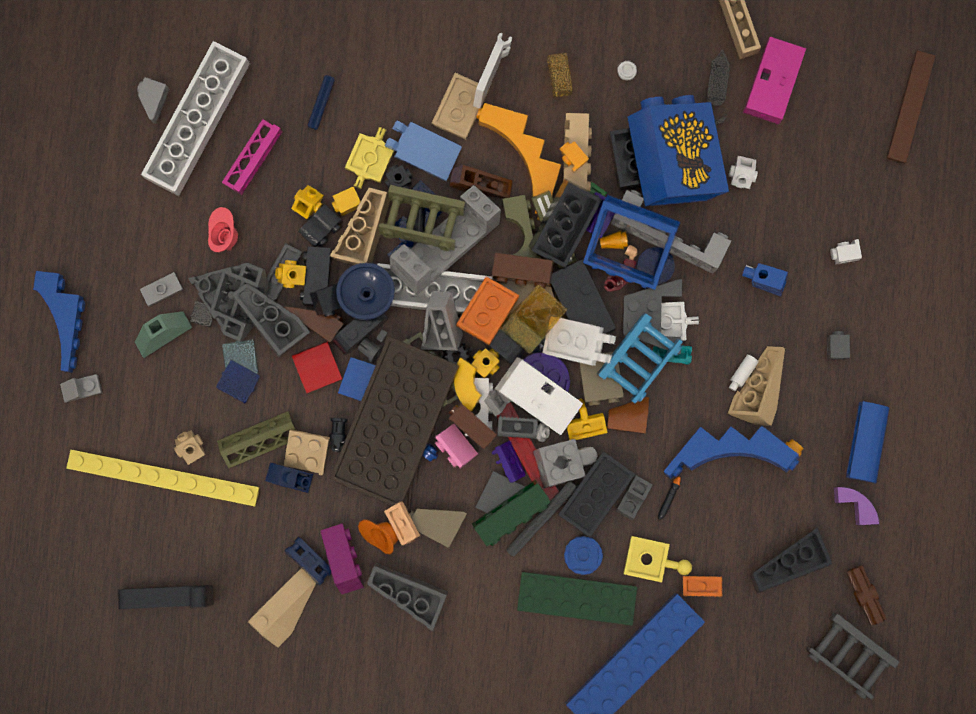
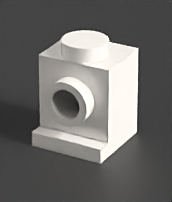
M859 239L854 240L851 244L849 242L838 243V247L830 250L831 258L835 260V264L858 261L862 258Z

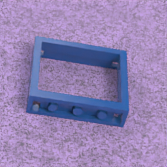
M607 195L603 201L583 263L592 266V269H601L608 275L622 277L627 282L641 284L645 289L649 287L655 290L659 284L680 222ZM608 211L670 233L655 276L594 254Z

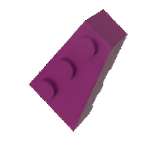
M342 523L320 530L334 583L340 593L345 594L364 588L360 577L362 572L359 564H356L355 561L357 554L354 546L351 547L349 541L352 540L349 528L345 529Z

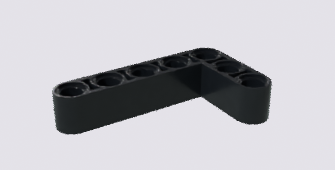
M213 585L118 589V609L182 606L198 608L214 605Z

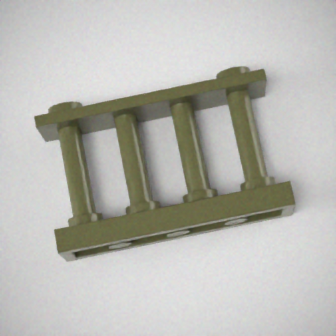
M390 185L388 194L389 200H392L393 203L387 224L379 223V234L386 238L395 237L439 247V249L444 251H454L455 240L451 239L456 216H464L465 201ZM402 203L411 205L406 228L394 226L400 204ZM421 207L429 208L430 210L424 233L413 230L418 210ZM440 211L449 214L443 237L432 235L437 213Z

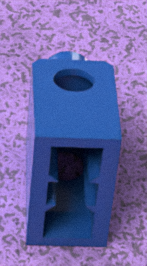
M758 263L757 268L746 265L742 276L752 279V286L781 297L788 279V272ZM764 275L767 278L761 279L760 276Z

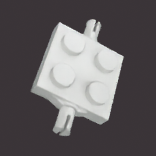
M684 302L661 303V333L664 336L681 337V341H686L687 325L699 324V321H691L699 320V317H687Z

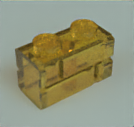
M567 53L548 55L547 62L553 97L571 95L573 88Z

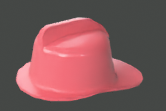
M220 207L215 209L209 218L208 245L214 252L232 250V247L238 240V232L234 227L231 211Z

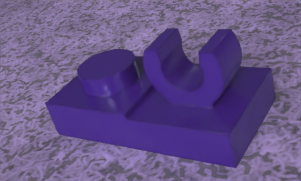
M511 441L495 447L496 450L492 451V455L498 454L500 460L496 461V463H502L505 475L510 483L526 476Z

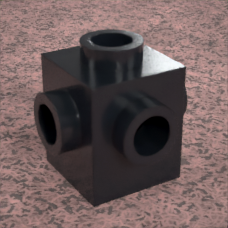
M395 165L387 170L388 173L385 174L387 179L384 181L388 189L390 185L410 189L413 177L408 168L404 169L403 165L399 167ZM399 175L402 176L401 180H395Z

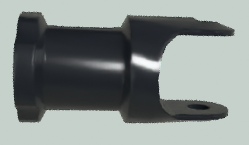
M330 418V421H332L331 434H329L330 448L334 452H341L346 440L345 423L348 422V419Z

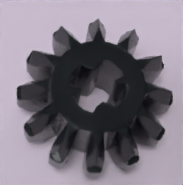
M463 343L461 348L458 347V350H442L447 356H441V358L457 364L458 362H454L453 354L457 355V353H460V357L466 361L467 359H473V355H466L472 350L468 348L464 351L466 343Z

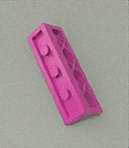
M262 119L222 183L242 195L282 134L281 128ZM265 125L270 128V131L265 138H261L260 132ZM260 142V146L255 154H251L250 147L252 144ZM250 158L246 168L241 170V161ZM240 174L235 185L228 182L232 175Z

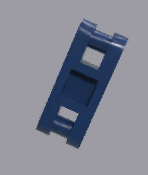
M300 537L294 540V544L291 547L288 546L284 550L319 586L322 585L327 576L332 574L330 566ZM299 549L304 551L301 556L296 553ZM318 566L322 569L319 574L315 571Z

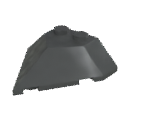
M243 263L238 266L188 278L191 284H194L197 288L198 295L212 317L218 321L223 334L242 342L254 325L232 294L248 283L266 295L268 282L265 269L251 263Z

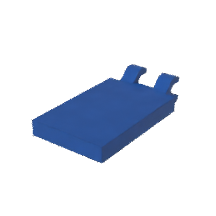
M351 357L338 393L362 401L376 365Z

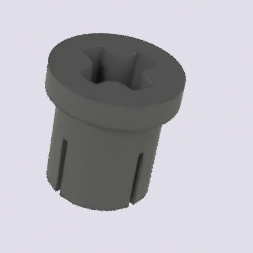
M365 338L358 347V350L367 356L371 363L380 356L383 349L381 345L377 346L368 338Z

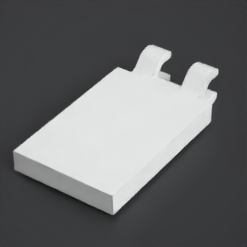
M502 33L498 35L497 42L476 88L474 107L481 108L501 58L509 54L512 37H509L508 41L504 42L501 40Z
M550 316L543 353L593 366L596 365V361L610 363L612 355L601 353L603 342L615 344L616 336L603 334V327Z

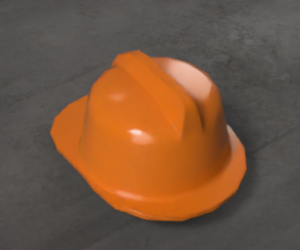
M368 520L359 522V532L367 542L386 554L390 555L393 553V546L399 539L390 523L382 522L375 524Z

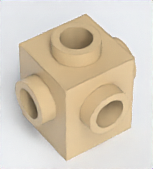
M192 430L179 434L177 439H175L176 447L174 449L180 458L183 456L188 465L205 455L202 439L198 434L194 435Z

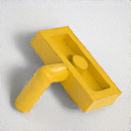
M578 399L583 405L579 409L580 418L571 420L567 426L569 440H578L607 433L604 414L599 413L588 416L584 400Z

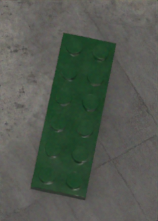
M522 572L517 611L633 625L637 586Z

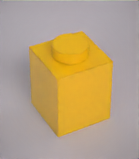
M354 187L333 196L335 201L332 202L336 213L340 212L342 216L357 210L360 204V199Z

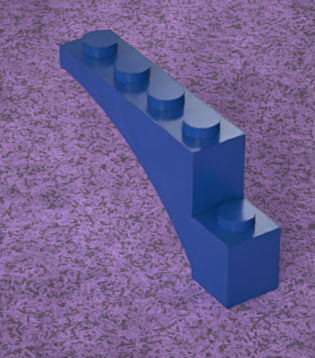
M36 271L33 290L39 292L49 306L59 332L61 342L60 370L73 373V369L77 365L75 352L79 349L80 345L78 331L82 329V319L80 317L81 312H84L85 301L79 295L61 293V290H64L65 279H63L61 274Z

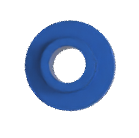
M428 444L423 456L427 460L432 461L437 459L438 451L433 445Z

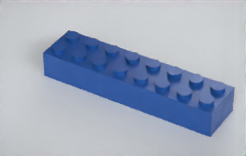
M675 593L565 702L574 714H614L705 622Z

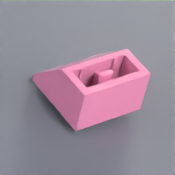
M455 424L436 436L438 441L435 444L442 453L447 451L450 455L447 459L454 468L459 466L461 469L478 455Z

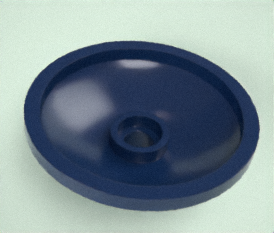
M360 263L348 268L341 275L337 284L336 294L341 308L349 316L360 320H371L383 315L390 308L395 296V287L390 274L384 268L372 263ZM368 292L370 293V296L368 298H365L363 296L364 293Z

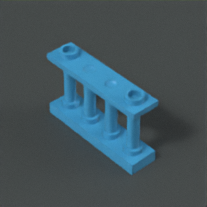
M646 313L641 315L611 354V362H605L597 373L604 380L606 377H611L632 393L633 396L630 400L634 403L643 400L647 394L645 390L672 355L676 356L680 352L683 342L680 339L672 342L651 326L652 323L649 321L652 318ZM642 331H647L669 348L662 358L639 341L640 338L638 336ZM630 346L637 348L657 364L651 373L627 356L626 351ZM618 362H623L645 379L639 389L616 372L614 367Z

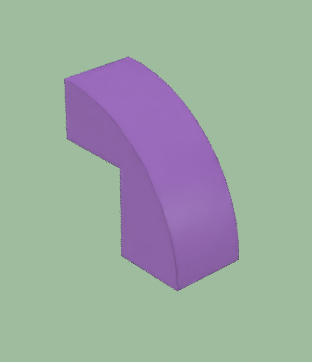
M834 487L835 503L854 502L856 525L879 524L874 506L864 495L850 488Z

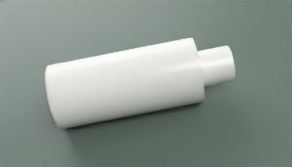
M747 354L730 379L732 383L729 388L736 391L738 387H742L759 361Z

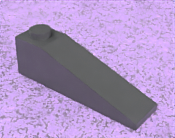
M246 283L232 294L233 298L278 358L310 333L296 315L268 298L250 284Z

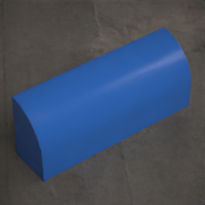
M864 401L859 402L846 478L877 483L889 407Z

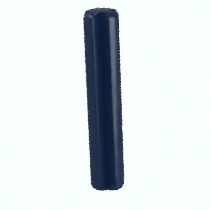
M324 76L308 123L310 129L317 130L334 83V78L331 76Z

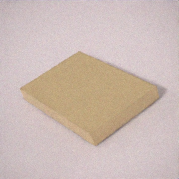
M455 73L432 121V125L466 140L479 108L473 106L478 83Z

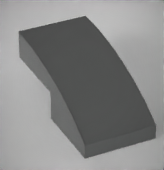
M636 475L616 512L633 520L647 497L652 484Z

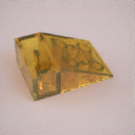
M538 284L509 314L500 330L521 346L526 353L531 354L568 309Z

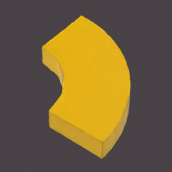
M460 358L457 363L460 367L454 379V386L461 403L468 410L473 411L482 397V394L475 385L477 368L465 359Z

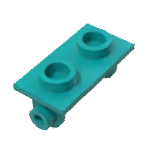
M681 345V354L672 355L668 362L686 365L691 363L692 346ZM653 346V352L661 358L667 352V350Z

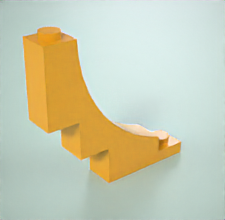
M484 103L483 108H479L476 117L479 119V125L498 133L517 150L528 169L533 197L548 190L553 195L561 164L541 159L544 140L523 134L528 115Z

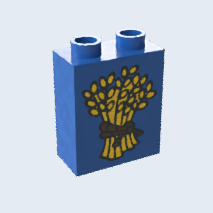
M686 95L671 100L672 104L665 105L663 97H652L640 102L642 110L628 116L645 206L702 202L729 192L711 102L695 103L693 95Z

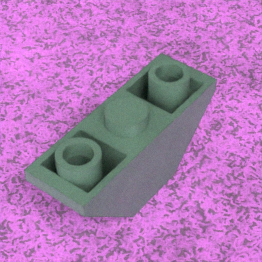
M184 312L159 314L142 326L135 344L142 357L145 358L191 329L192 326Z

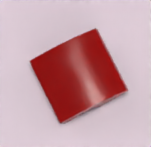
M328 341L292 355L306 393L342 379Z

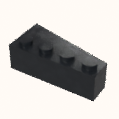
M816 528L752 573L750 577L758 594L828 567L833 563L820 532Z

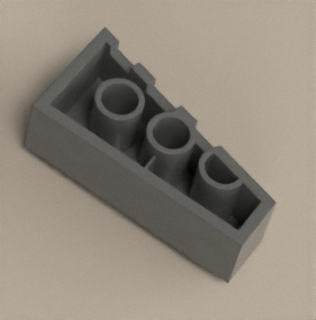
M377 562L367 585L394 602L396 606L412 615L417 621L426 625L431 631L434 629L448 593L444 589Z

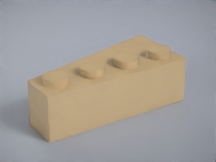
M566 113L564 144L567 142L571 144L575 141L586 156L591 157V145H588V139H591L592 128H589V114ZM587 161L573 173L571 171L573 166H568L564 162L563 181L567 179L590 191L591 181H587V175H591V163Z
M368 188L357 207L355 215L350 219L347 229L341 235L336 248L330 254L331 258L352 265L373 262L380 237L379 223L384 224L390 203L387 192Z

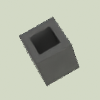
M834 331L832 335L827 336V359L850 358V335H844L843 331Z

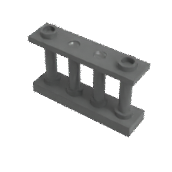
M833 613L829 618L833 622V627L815 650L810 647L806 648L810 653L808 656L817 663L821 661L857 689L855 693L861 698L865 699L867 697L872 700L874 696L868 692L885 668L889 666L896 668L900 662L840 615ZM844 630L849 634L847 636L848 639L832 661L829 662L821 655L837 633ZM860 642L864 646V651L847 674H844L837 666L852 646ZM875 654L880 658L878 660L879 664L864 684L860 686L852 679L869 656Z

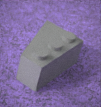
M432 292L426 308L422 350H458L463 333L462 329L456 326L459 318L451 292Z

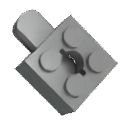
M575 439L533 451L543 488L585 477L583 467L592 465L597 460V452L593 447L578 449Z

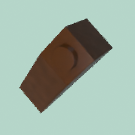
M461 165L452 169L449 187L466 192L474 185L486 196L505 199L510 198L513 180Z
M285 306V309L296 315L306 327L330 344L333 343L332 339L345 327L342 323L343 319L337 314L325 317L324 314L317 315L316 311Z

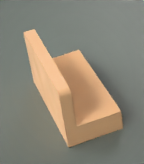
M403 501L384 511L402 546L412 543L420 536Z

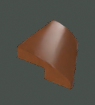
M649 397L643 398L641 402H630L609 409L606 428L645 434Z

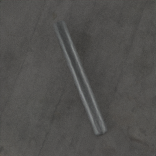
M569 481L551 500L548 507L535 517L506 551L514 557L573 494L577 486L572 481Z

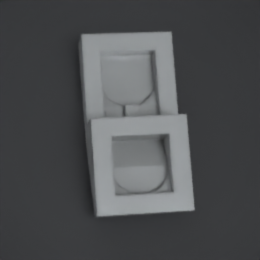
M495 388L484 400L495 416L499 415L505 406L512 401Z

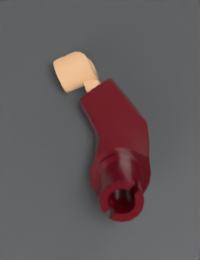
M629 245L625 254L630 257L629 259L625 258L623 264L635 269L637 262L634 259L638 252L637 248ZM609 275L604 283L606 284L604 288L609 292L620 290L628 282L617 275Z

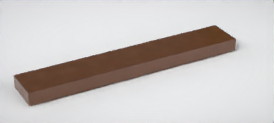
M918 50L915 53L886 159L903 164L907 161L936 55Z

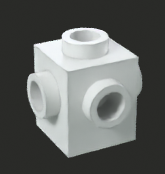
M737 156L735 166L731 165L729 176L732 177L731 185L750 189L751 182H755L758 171H755L756 160Z

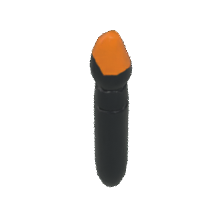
M679 476L671 483V488L658 514L659 520H662L667 514L680 487L681 477Z

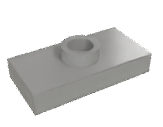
M175 272L140 289L149 307L183 290Z

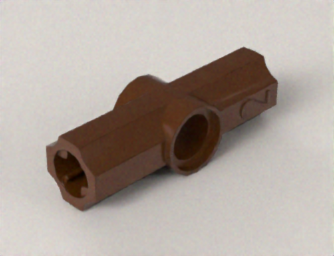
M860 565L848 570L846 573L855 590L854 596L859 606L863 608L869 624L873 626L886 620V615L878 601L879 595L874 585L870 583L863 566Z

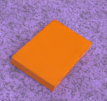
M486 276L456 326L490 345L517 302L519 295Z

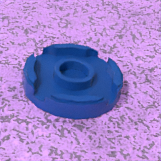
M586 536L576 537L571 540L564 552V559L568 568L574 573L581 575L590 574L597 570L603 558L602 549L598 542Z

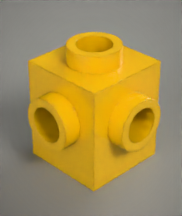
M307 185L303 190L300 189L296 193L291 209L308 219L322 207L321 200L324 195Z
M285 260V264L279 263V267L276 268L275 278L278 279V283H282L283 287L295 288V285H305L306 266L296 265L297 261Z
M486 348L483 351L479 350L473 356L474 361L472 365L477 368L476 372L481 377L486 378L489 374L493 376L500 368L498 365L500 363L498 360L499 355L492 349L489 351ZM489 360L490 363L488 365H484L483 361Z

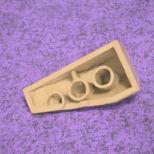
M766 347L758 359L759 363L755 370L748 377L741 391H737L734 395L728 412L729 415L754 425H772L778 406L785 348Z
M301 568L248 622L263 637L279 647L293 633L316 583Z

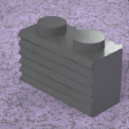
M500 416L498 436L536 439L538 420L536 418L533 420V418L522 419L520 417L518 419L517 417L510 418L508 416L506 418L504 416L502 418Z

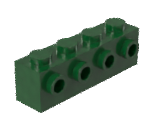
M534 480L472 523V526L486 546H493L501 540L500 537L514 532L517 525L531 520L533 514L544 511L551 501L538 482Z

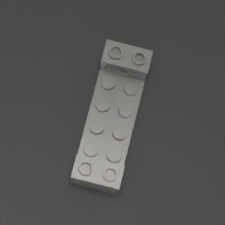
M474 185L460 196V200L465 201L464 216H456L451 239L455 240L454 251H444L439 249V247L417 243L411 249L403 244L390 255V270L416 295L500 224L501 209ZM448 218L433 230L432 235L443 237Z
M627 190L622 200L640 207L644 198L637 191L631 190L630 192ZM615 213L611 222L612 225L664 250L669 237L665 231L657 228L653 229L646 224ZM713 233L703 252H700L701 249L692 244L688 246L683 243L681 238L675 236L670 253L713 274L718 269L731 241L723 233Z

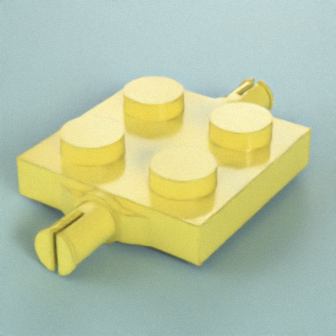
M379 127L375 137H368L360 133L345 166V169L354 172L358 176L354 187H358V189H361L365 179L381 183L392 158L394 150L385 147L386 143L382 140L386 132L384 128L382 130Z

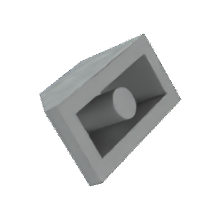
M144 77L143 82H140L138 85V96L152 123L156 124L169 88L166 84Z

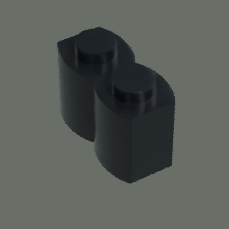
M324 204L298 232L314 247H323L329 241L327 239L328 236L332 233L336 234L342 228L340 225L342 220Z

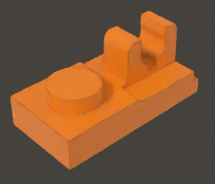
M683 576V596L722 597V577Z

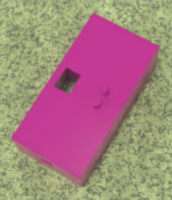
M769 37L743 113L780 124L783 120L806 48Z

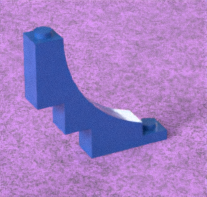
M763 426L758 429L750 440L733 427H730L719 441L700 427L664 470V473L672 479L682 472L683 465L692 471L709 461L731 456L761 459L787 473L789 469L793 471L799 464V454Z

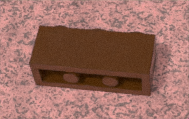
M495 253L492 277L499 283L513 281L519 286L534 284L535 288L545 289L546 286H551L554 263L552 260Z

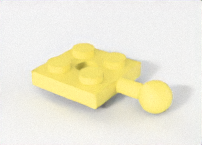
M631 536L623 574L662 582L665 567L677 569L681 575H688L692 571V564L688 560H681L679 562L667 560L670 544ZM646 553L652 557V561L648 565H644L641 562L642 555Z

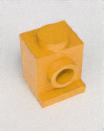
M575 141L571 144L567 142L560 148L563 154L562 160L568 166H573L571 169L573 173L589 160Z

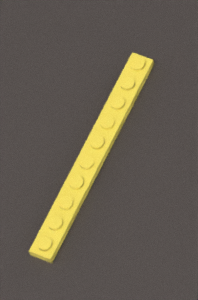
M70 450L66 468L256 506L260 487Z

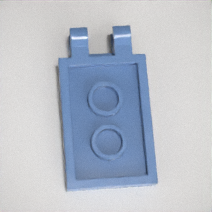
M396 121L392 129L402 133L398 142L391 138L387 139L385 147L396 151L395 158L443 181H447L462 146L412 122L406 126L402 122Z

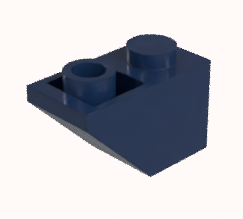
M270 462L265 481L308 493L313 474Z

